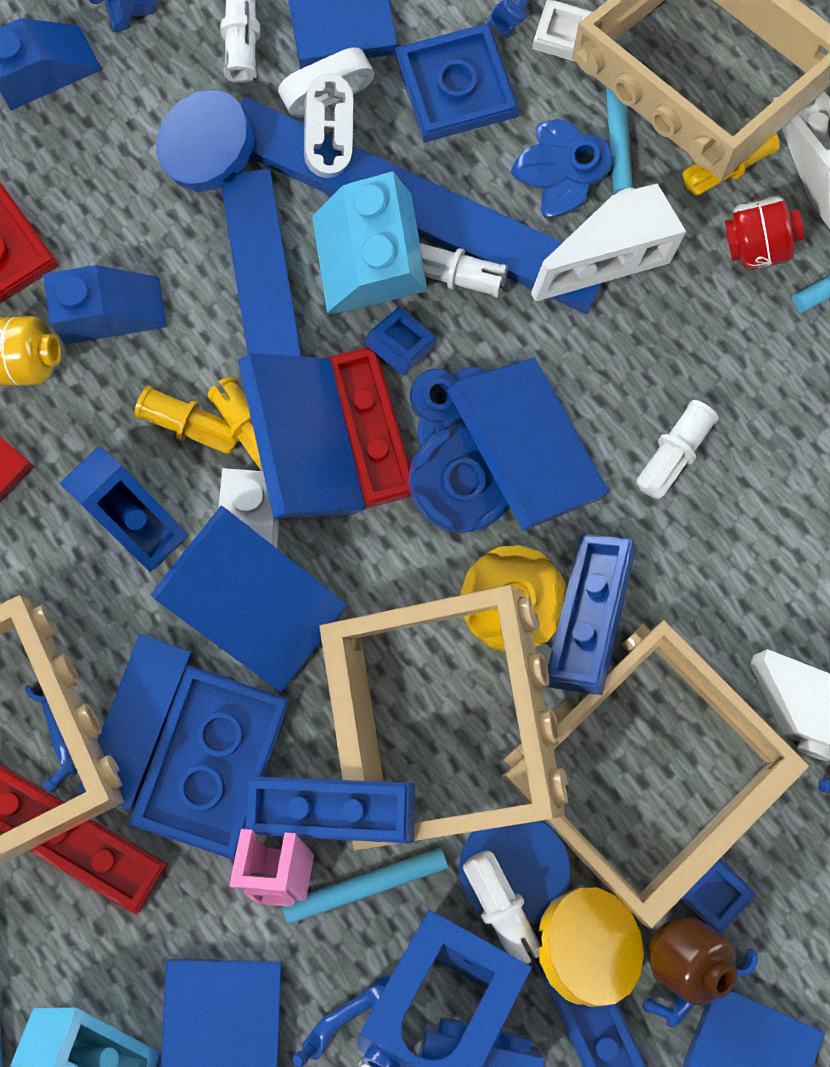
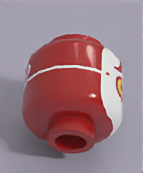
M771 196L741 203L734 208L732 219L725 221L732 261L740 260L743 267L748 270L790 261L795 253V242L804 240L800 210L789 211L786 201L780 196Z

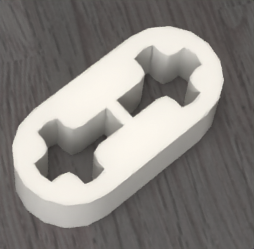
M360 48L342 50L297 70L286 77L280 84L278 93L289 114L295 118L305 116V99L308 87L321 74L332 73L340 75L348 82L353 94L369 86L374 79L375 73L363 50ZM324 88L322 96L315 97V101L324 103L325 107L341 100L334 97L332 88Z
M327 73L316 77L308 87L305 99L304 157L305 163L311 172L319 177L332 178L343 173L352 155L353 93L352 88L340 75ZM324 88H332L334 97L343 100V103L336 104L333 112V121L324 120V103L315 101V97L322 96ZM324 132H332L333 149L342 152V156L335 157L332 165H325L323 156L314 154V149H320L322 146Z

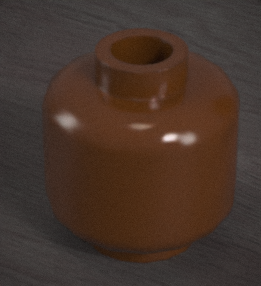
M684 916L674 921H668L658 928L652 937L649 954L653 976L689 1004L706 1005L716 998L725 997L734 987L737 979V956L734 944L698 918Z

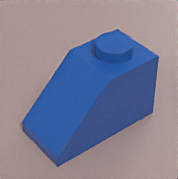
M19 18L0 27V92L10 111L102 70L80 26Z
M99 265L43 274L50 325L64 345L167 327L160 280L157 276Z
M100 446L59 483L149 572L188 536L186 531L138 481Z

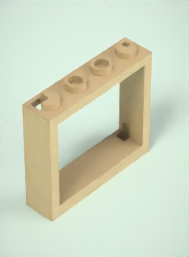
M607 0L578 24L572 59L578 63L585 73L594 76L610 89L621 103L632 107L649 121L659 134L671 139L688 153L698 166L707 169L721 181L830 86V24L799 0H713L805 72L800 79L739 132L731 136L615 42L665 0ZM822 48H825L829 53L827 55L822 53Z
M513 585L319 625L342 779L384 781L361 637L498 609L532 803L415 822L414 841L565 816L563 804H568L565 786L569 785L564 769H557L553 745L559 744V728L553 710L546 711L542 688L549 686L548 668L543 654H536L532 631L539 628L538 615L533 611L531 597H526L525 590ZM352 840L353 851L399 844Z
M18 595L0 604V635L16 628L86 792L0 835V865L124 803L118 789L123 786L117 773L120 769L111 755L104 757L96 736L102 733L100 723L92 708L87 703L81 704L74 688L75 685L80 683L78 673L70 658L65 653L59 654L52 636L58 634L56 623L49 618L43 604L38 606V604L22 595Z
M665 620L661 621L651 630L643 623L620 645L627 654L614 667L609 665L603 695L586 693L574 706L566 698L553 710L559 728V744L635 669L656 651L767 764L640 894L565 816L543 820L546 824L550 825L560 839L611 893L622 901L631 911L632 915L642 925L651 929L809 767ZM521 742L504 759L511 768L502 778L527 804H531L532 799Z

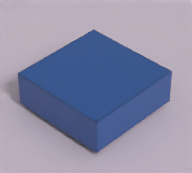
M398 307L368 332L364 344L404 376L430 353L438 337Z
M719 859L680 900L702 922L722 934L757 894Z

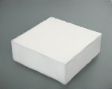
M547 0L532 49L574 61L572 54L578 24L589 16L592 11L555 0Z

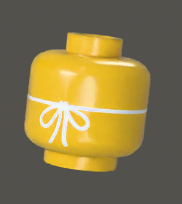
M33 316L0 317V385L27 386L43 384L50 378L54 366H57L61 360V344L55 334H51L47 324L40 318Z

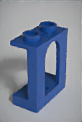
M428 910L359 1032L357 1049L365 1053L362 1058L369 1067H483L513 1005L516 1003L532 967L435 912ZM437 960L485 987L487 990L454 1051L441 1060L427 1061L416 1057L407 1049L402 1038L401 1025L434 961Z

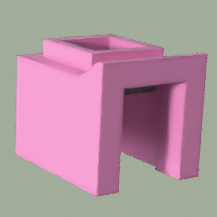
M241 829L229 886L243 888L244 893L256 904L294 907L295 901L306 902L314 853L296 833H285L282 849L266 848L253 830Z

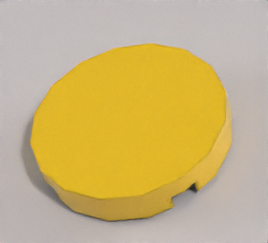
M516 545L498 547L479 558L467 572L460 595L507 586V584L525 590L526 597H531L534 613L538 615L539 628L532 631L534 645L537 648L548 642L557 631L567 588L560 571H557L556 567L549 562L550 560L540 551ZM498 609L463 616L475 637L486 646L505 652Z
M598 887L574 889L554 899L541 917L538 931H543V946L538 947L540 964L550 985L565 1000L589 1007L613 1005L631 994L641 976L644 959L641 931L631 911L616 895Z

